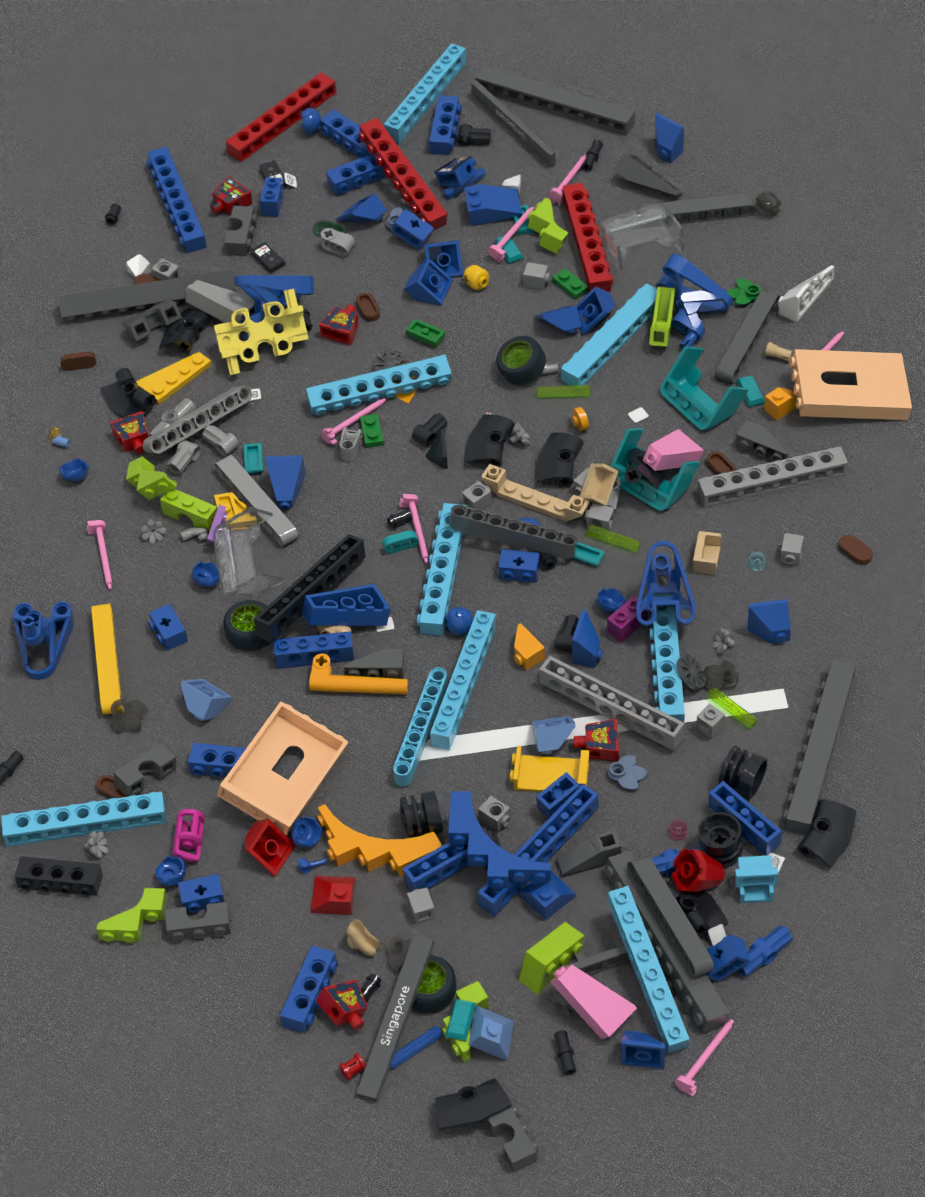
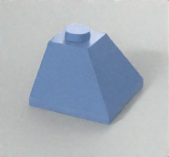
M205 679L181 682L187 709L200 721L214 719L233 698Z
M571 716L531 721L536 748L542 754H550L554 750L559 749L575 728V722Z
M475 1007L468 1045L507 1060L514 1021L482 1007Z

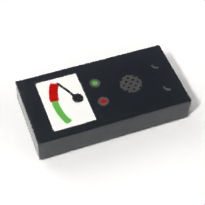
M275 160L259 165L265 179L266 177L283 178L284 187L287 186L285 178Z
M265 242L251 249V255L271 273L285 265V261Z

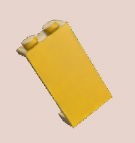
M517 746L516 754L513 753L512 765H515V768L510 771V782H513L514 790L542 792L567 772L580 786L582 784L587 786L589 751L581 750L580 759L522 755L521 746Z

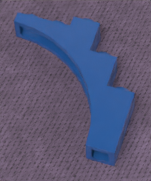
M451 791L448 829L449 844H468L469 866H488V887L496 889L509 888V881H536L540 883L551 881V863L527 860L505 851L489 838L477 821L472 805V792Z

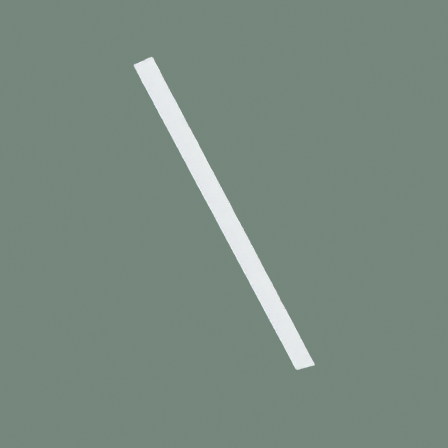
M784 688L684 703V723L697 721V715L709 703L722 711L725 717L788 708ZM604 715L574 718L575 728L566 740L574 739V736H585L586 724L610 720V718ZM617 722L618 732L632 730ZM532 725L456 735L451 750L431 746V739H428L420 761L535 744Z

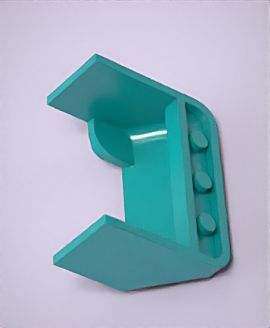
M684 346L663 380L660 391L697 428L709 430L732 416L749 390L747 388L730 386L720 403L717 404L697 386L701 379V371L695 364L704 350L702 348Z
M627 429L610 467L618 471L617 477L620 479L623 490L657 510H667L688 490L700 462H683L679 473L672 478L671 483L664 479L657 490L645 476L637 483H629L624 475L629 467L627 453L633 448L641 449L637 444L644 429Z

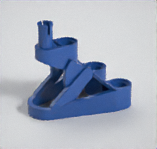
M674 253L662 267L664 275L658 281L656 287L676 288L674 307L677 314L672 320V325L686 334L684 340L679 344L683 350L685 345L692 347L694 342L700 340L705 333L704 325L698 317V313L727 312L733 304V300L723 288L690 261ZM686 279L703 290L694 291L683 286L682 283Z
M239 275L234 276V286H240L254 300V314L249 317L253 322L259 323L265 317L263 304L279 302L283 307L287 304L284 295L285 290L294 289L296 298H300L302 295H313L314 276ZM277 306L270 308V313L274 315L276 312H279ZM244 331V341H247L249 335Z
M669 541L656 542L652 545L647 555L636 604V620L641 626H650L656 619V607L674 606L676 621L681 625H689L695 618V601L679 551ZM659 546L671 548L674 552L675 569L671 570L670 559L665 554H657L652 560L653 551ZM658 577H665L667 584L660 586L657 583ZM680 578H682L688 600L680 593ZM647 579V595L642 600L645 583ZM654 594H673V597H654ZM680 611H689L690 618L687 620L682 619ZM642 612H650L651 619L644 621L641 618Z
M64 601L58 602L52 608L51 617H42L39 611L33 610L31 604L20 603L14 609L13 620L26 673L33 679H46L55 672L73 630L74 617L71 606ZM58 626L63 627L58 642H56ZM45 637L46 644H49L50 665L44 670L34 671L28 665L26 645H38Z

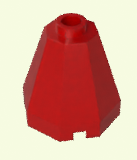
M682 849L673 862L676 872H672V879L680 891L697 892L718 886L725 877V870L722 864L700 850Z

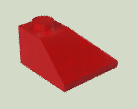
M269 819L254 822L245 836V850L273 877L277 875L295 847V844Z
M315 876L311 913L352 915L356 878Z

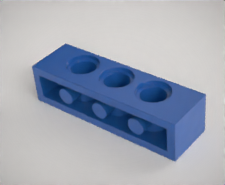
M439 95L429 139L430 154L450 155L451 148H454V137L457 136L456 125H459L460 120L458 114L462 112V104H459V97Z
M335 109L320 119V130L325 136L330 137L335 143L340 144L358 158L370 155L366 144L362 143L359 139V125Z
M373 154L326 171L327 184L336 196L386 177L384 169L377 164Z
M351 631L274 640L277 669L312 665L313 658L322 653L329 656L330 663L354 661Z
M193 743L188 760L190 773L199 776L226 777L246 748Z
M724 781L709 792L708 806L716 813L724 812L735 817L741 826V835L765 856L781 844L782 831Z
M448 842L402 868L404 882L411 891L426 887L428 889L469 866L468 844L455 845Z
M311 945L280 1014L282 1026L306 1033L308 1026H312L316 1008H320L316 999L324 987L330 986L331 974L335 973L338 967L335 952ZM309 988H314L312 991H307Z

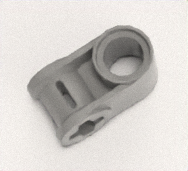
M326 228L321 232V238L323 239L322 248L325 251L345 257L355 244V239L349 234L331 228Z
M346 427L343 428L339 442L340 456L343 461L351 462L356 459L362 443V429L356 431L348 430Z

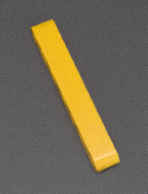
M111 603L91 606L102 714L121 713L123 709Z

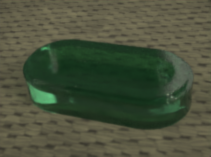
M319 220L314 224V231L318 236H321V232L326 228L347 234L345 226L334 222Z

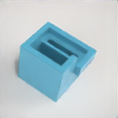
M771 855L738 857V866L735 870V886L739 889L740 903L773 901V886L778 883V868L773 867Z

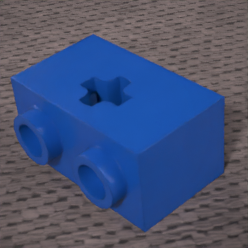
M266 177L260 198L262 216L279 217L285 193L283 178Z
M405 209L394 222L391 232L420 251L423 244L430 239L434 228L429 223L418 218L414 213Z
M502 549L498 566L499 579L537 583L540 553Z
M170 604L149 612V627L152 632L156 631V638L159 644H163L167 651L188 642L186 630Z
M567 772L536 796L537 808L549 819L580 785Z
M219 874L178 882L182 905L186 907L187 913L207 909V904L224 902Z
M728 935L716 945L707 948L713 960L714 969L706 973L708 978L720 982L749 963L751 960L744 940Z

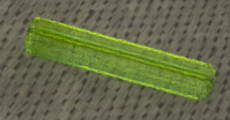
M589 385L537 387V397L590 396Z
M590 525L587 529L588 536L635 552L640 548L641 542L594 525Z
M713 687L708 692L709 698L749 728H753L757 724L756 717L717 688Z

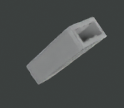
M196 280L186 288L185 301L225 323L231 322L230 317L232 313L238 309L247 308L249 316L254 314V300L250 296L200 280ZM237 314L235 321L241 324V320L245 317L242 314Z

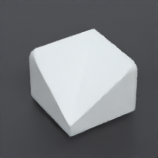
M521 175L504 180L502 187L517 189L519 195Z
M141 254L126 262L127 271L134 277L139 274H149L152 272L150 263Z

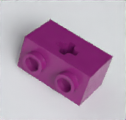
M634 596L607 618V633L621 643L641 626L636 620L637 598ZM648 611L641 613V618L644 621L648 620Z

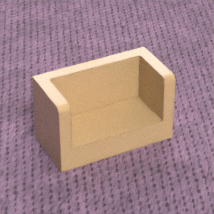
M591 463L580 497L589 500L591 505L596 503L606 506L618 471L606 464Z
M699 531L693 558V572L716 574L721 548V534Z

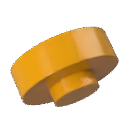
M577 407L573 409L572 422L574 426H577L579 431L589 429L588 418L583 408Z

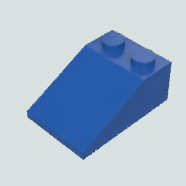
M483 184L464 187L472 226L514 218V216H522L517 189Z

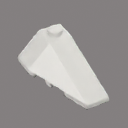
M834 266L827 267L789 290L784 296H781L778 301V314L798 322L833 280Z

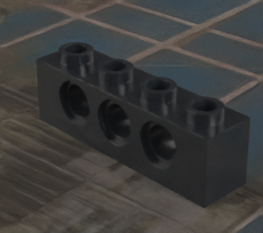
M20 856L15 880L18 888L24 890L35 889L43 892L55 891L63 894L75 893L83 896H98L103 874L100 864Z

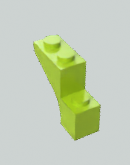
M545 197L542 202L537 203L535 210L530 212L528 216L530 221L527 227L540 233V246L558 254L564 246L569 232L561 229L555 223L551 200Z
M657 287L649 345L666 347L669 345L676 288Z
M142 456L128 465L126 480L137 488L136 491L148 500H151L177 487V482L169 479L164 472L154 471L155 466Z
M144 888L143 896L135 907L99 922L96 929L99 940L105 942L124 941L127 943L141 941L144 920L151 922L164 921L167 905L165 889Z
M479 981L456 991V999L476 1003L475 1007L489 1008L488 996ZM474 1013L466 1041L446 1038L445 1035L450 1016L443 1019L444 1028L441 1029L446 1040L450 1039L455 1056H460L463 1063L471 1057V1046L468 1044Z

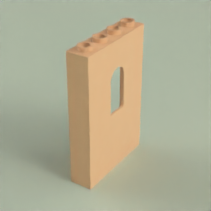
M795 349L793 357H790L789 365L793 369L792 381H795L794 395H797L796 408L799 409L800 416L908 420L912 405L902 353ZM825 372L855 373L857 385L827 384L821 379V375Z
M280 701L221 783L217 796L258 821L269 819L287 836L294 822L299 819L345 752L348 741L341 735L328 730L324 725L311 720L309 716L301 714L292 706ZM298 747L303 751L304 758L289 780L272 771L287 748Z

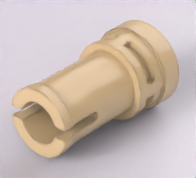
M772 342L768 343L765 351V356L777 357L788 362L793 355V351L778 347V345Z

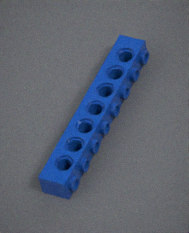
M167 146L148 151L149 159H146L149 169L152 168V178L157 180L155 181L157 190H161L162 202H166V212L170 213L171 224H175L176 236L180 235L179 242L181 247H185L187 253L207 248L205 235Z
M582 784L514 855L527 860L546 863L599 808V794ZM509 881V888L501 889L488 887L487 882L477 892L478 905L495 916L528 881Z

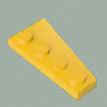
M197 352L136 382L138 386L156 397V403L160 405L212 366V363L202 353Z

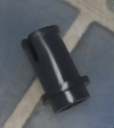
M111 205L109 212L105 215L107 224L114 225L118 222V215L122 209L120 205Z
M303 308L306 330L310 331L313 327L309 318L310 312Z
M408 509L395 515L390 514L387 517V522L391 528H397L398 525L412 520V515Z
M538 552L540 553L541 564L544 568L553 569L556 566V558L554 556Z
M375 974L367 976V981L360 989L366 1002H368L376 988L381 987L380 983L382 980Z

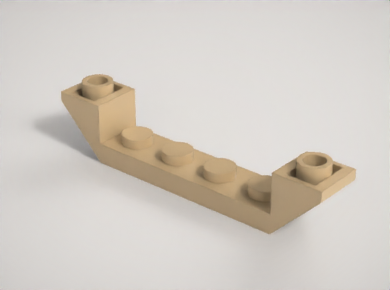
M491 464L488 465L481 476V480L499 498L564 522L581 517L590 504L589 500L576 495H572L569 502L509 481L506 479L505 469Z

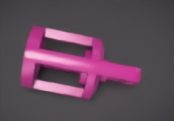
M184 809L179 811L176 817L173 855L195 863L200 858L205 816L198 810ZM192 815L191 822L183 820V816ZM179 848L186 850L195 849V853L193 855L191 853L179 850Z

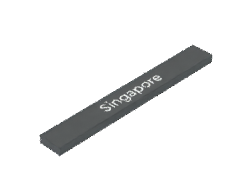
M478 81L471 82L472 95L550 168L555 166V152Z
M417 935L413 936L356 1093L358 1096L376 1101L379 1099L435 944L433 939Z

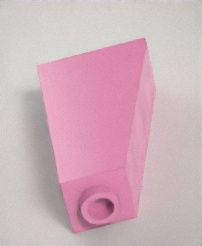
M677 429L650 444L643 461L655 471L680 468L683 462L699 461L704 450L681 430Z
M574 965L562 966L554 973L555 978L551 981L552 985L600 1039L610 1037L637 1009L634 1004Z

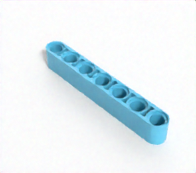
M437 667L430 671L393 767L394 781L400 787L408 786L412 782L447 690V672L443 668Z

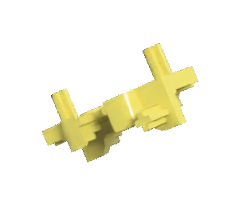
M294 289L284 291L287 309H284L283 305L279 302L263 304L265 317L259 323L253 322L249 317L248 309L243 308L232 313L230 317L231 322L214 325L221 359L226 358L230 375L240 373L236 355H239L240 359L246 363L259 360L257 348L262 342H268L272 345L273 353L276 357L289 353L293 342L308 339L303 317V306H298ZM272 306H277L279 308V314L277 316H274L270 313V308ZM237 314H242L245 317L242 324L235 321ZM276 323L283 325L282 333L274 332L273 327ZM241 331L248 333L249 338L247 341L239 339ZM280 341H285L287 343V349L285 351H282L278 348V343ZM247 348L253 352V356L250 359L245 358L243 355L244 350Z

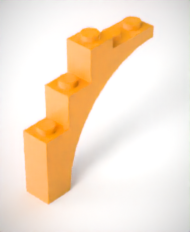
M325 804L318 807L319 816H317V820L321 827H325V834L328 839L329 849L327 854L331 861L334 860L338 867L358 858L360 864L366 866L369 872L389 863L392 871H396L399 877H402V868L442 846L434 831L408 839L370 837L344 825L331 813Z

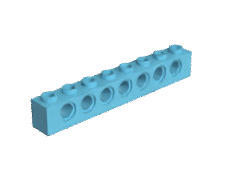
M451 43L384 123V128L395 143L400 144L437 100L439 95L466 65V48Z
M441 355L306 388V397L311 414L322 415L327 411H338L347 406H358L363 402H375L380 398H392L396 394H408L417 389H428L433 385H445L451 381L452 373L446 355ZM434 372L435 375H429L427 373ZM416 376L418 379L413 380L410 377ZM398 380L401 383L395 384L393 381ZM376 385H382L383 387H382V388H377V387H375V386H376ZM359 389H365L366 391H365V392H359L358 390H359ZM347 393L348 396L343 397L340 394ZM329 397L331 400L325 401L323 398Z
M444 503L443 510H439L438 521H440V524L436 525L435 529L437 539H433L432 551L434 553L430 554L429 558L431 568L427 569L426 572L428 583L424 584L423 595L425 597L420 601V610L422 612L417 616V626H420V634L444 635L445 616L449 610L464 534L462 531L452 529L449 521L451 508L454 505L460 504Z
M654 594V597H673V594ZM656 607V619L652 624L653 628H649L650 640H654V644H651V656L655 655V659H652V671H656V675H653V686L657 687L658 690L654 691L655 703H659V707H656V709L684 722L682 678L677 669V661L680 655L675 607ZM648 613V621H649V620L651 619V617H652L650 613Z
M477 610L430 731L431 746L451 750L497 628L496 614Z
M151 792L149 794L131 795L124 798H111L109 800L71 804L63 807H50L43 810H30L23 813H10L2 816L3 839L6 847L88 835L94 831L96 833L99 831L108 832L167 823L164 797L162 792Z
M629 886L608 892L607 903L661 1040L665 1044V1050L669 1054L687 1048L689 1043L688 1034Z

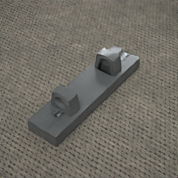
M622 938L614 940V949L589 958H585L583 952L576 953L575 962L564 967L574 965L591 976L631 961Z

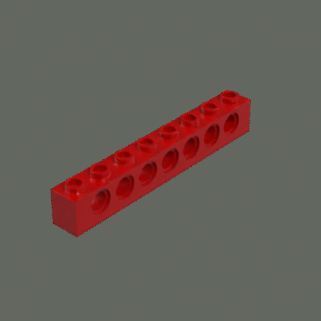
M322 72L313 77L306 84L226 140L227 154L239 162H243L302 119L301 113L306 108L316 109L336 94L335 81Z
M375 118L360 125L358 133L360 141L366 144L368 152L374 155L377 164L384 169L386 177L392 180L395 189L400 191L403 200L410 205L411 211L418 218L429 223L434 228L433 230L447 224V212L379 119Z
M583 182L563 185V201L585 279L589 286V292L595 287L611 292L613 276L609 274V262H605L606 252L605 249L601 248L603 247L602 238L598 237V225L594 224L596 223L595 214L591 213L592 203L588 201V190L584 189Z

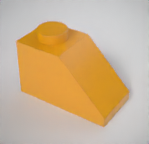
M778 387L765 396L764 411L777 421L796 408L797 395H794L792 390Z
M521 623L518 624L514 645V660L527 671L545 659V647Z

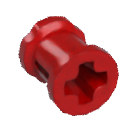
M355 1053L352 1059L344 1064L340 1063L338 1067L343 1076L350 1081L353 1075L361 1070H365L366 1064L362 1057Z

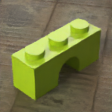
M172 489L162 496L160 502L163 514L179 520L185 514L193 521L195 528H205L207 533L210 532L217 512V506L176 489Z

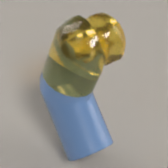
M51 427L49 436L52 443L68 448L71 443L70 439L61 437V429L59 427Z

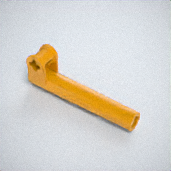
M322 653L313 658L309 680L310 691L408 694V679L331 675L332 669L328 655Z

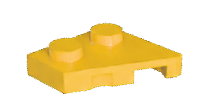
M232 492L214 495L217 509L219 504L226 507L225 513H228L225 523H221V525L229 527L257 522V515L250 513L247 510V506L239 501L238 497Z

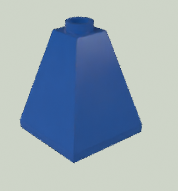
M265 456L278 508L289 510L294 506L306 476L303 456Z

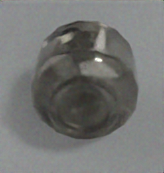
M763 191L757 196L755 206L763 216L774 217L780 212L781 201L773 192Z

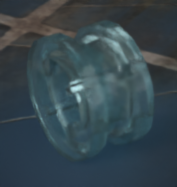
M761 552L751 553L749 556V567L755 571L764 569L766 564L765 555Z

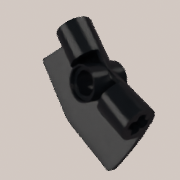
M199 308L184 310L181 313L182 318L174 321L166 328L159 348L161 349L175 343L180 352H190L194 341L200 337L199 331L211 321V315Z
M121 368L116 372L117 382L101 387L111 409L123 417L141 411L145 415L156 402V397L138 386L128 368Z
M484 414L469 436L466 463L485 460L487 467L489 464L500 467L502 465L504 442L513 431V427H515L514 422L500 415Z
M551 433L538 455L537 483L556 479V483L561 487L571 486L573 484L574 460L584 445L583 440L572 434Z
M638 448L629 450L627 453L629 467L625 471V479L629 483L634 484L645 476L657 490L665 479L663 471H655L643 461L646 454L645 451Z
M819 800L813 827L798 844V851L808 858H811L814 854L817 855L831 868L850 844L856 810L835 801Z
M667 883L698 937L708 935L709 929L720 924L723 927L728 925V920L718 904L705 890L697 892L680 891L676 885L672 886L670 883Z
M495 1078L476 1087L465 1086L458 1093L435 1097L439 1130L476 1124L512 1107L510 1099Z

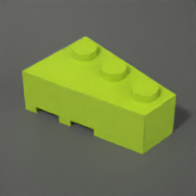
M566 922L561 924L526 951L519 982L538 995L555 978L554 973L560 967L566 966L575 957L576 953L582 951L585 935Z

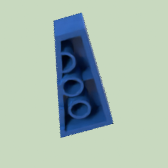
M370 584L305 595L302 614L309 625L387 626L391 608L377 586Z

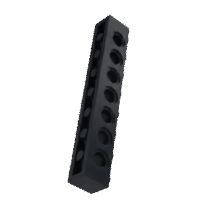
M350 534L344 537L254 618L256 636L271 643L303 615L302 608L305 595L328 592L366 558L364 540Z

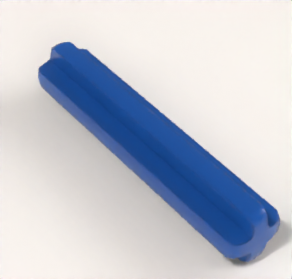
M482 168L475 170L476 174L462 186L448 187L443 191L444 197L450 199L463 191L464 187L474 184L485 176V170Z
M434 1026L396 1051L390 1068L394 1069L441 1038V1030Z

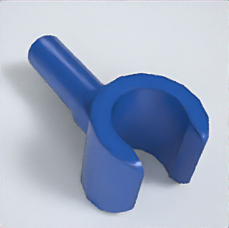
M301 858L298 860L299 865L297 867L302 873L307 874L313 867L327 864V859L308 862L306 858Z

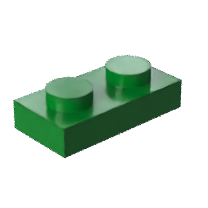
M566 268L552 276V282L575 300L589 291V286Z
M416 318L406 329V335L434 347H437L446 336L444 330Z
M378 414L360 416L366 448L383 446L384 441Z

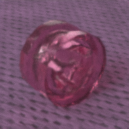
M680 819L672 821L669 826L671 838L674 840L685 839L688 834L687 823Z

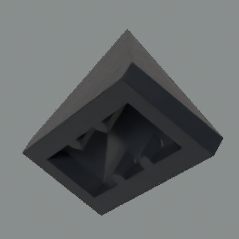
M441 429L425 457L443 469H448L445 429Z

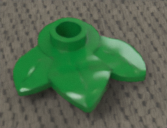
M737 278V288L726 291L733 300H736L735 304L746 305L757 299L761 289L750 280Z

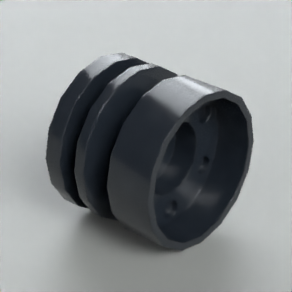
M733 746L723 761L718 783L720 784L724 781L732 789L738 784V792L752 798L763 781L768 760L757 754H752L748 759L747 750L741 751L740 747Z
M435 791L421 793V803H417L415 797L410 795L411 805L407 804L406 797H400V818L408 838L414 837L413 829H416L418 837L422 836V827H426L428 833L433 831L435 834L443 832Z
M724 812L707 815L701 820L698 826L699 848H701V851L722 864L723 867L735 864L738 861V857L742 855L741 826L738 820Z

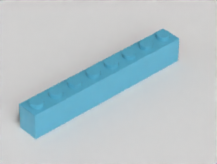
M647 283L642 288H639L636 294L631 299H628L625 305L618 309L615 315L610 320H607L604 326L599 331H596L594 336L589 341H586L583 347L578 352H575L567 363L563 364L561 367V381L579 390L654 314L657 288Z

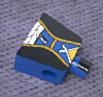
M472 156L456 158L434 171L440 187L462 186L476 174L474 168L476 161Z

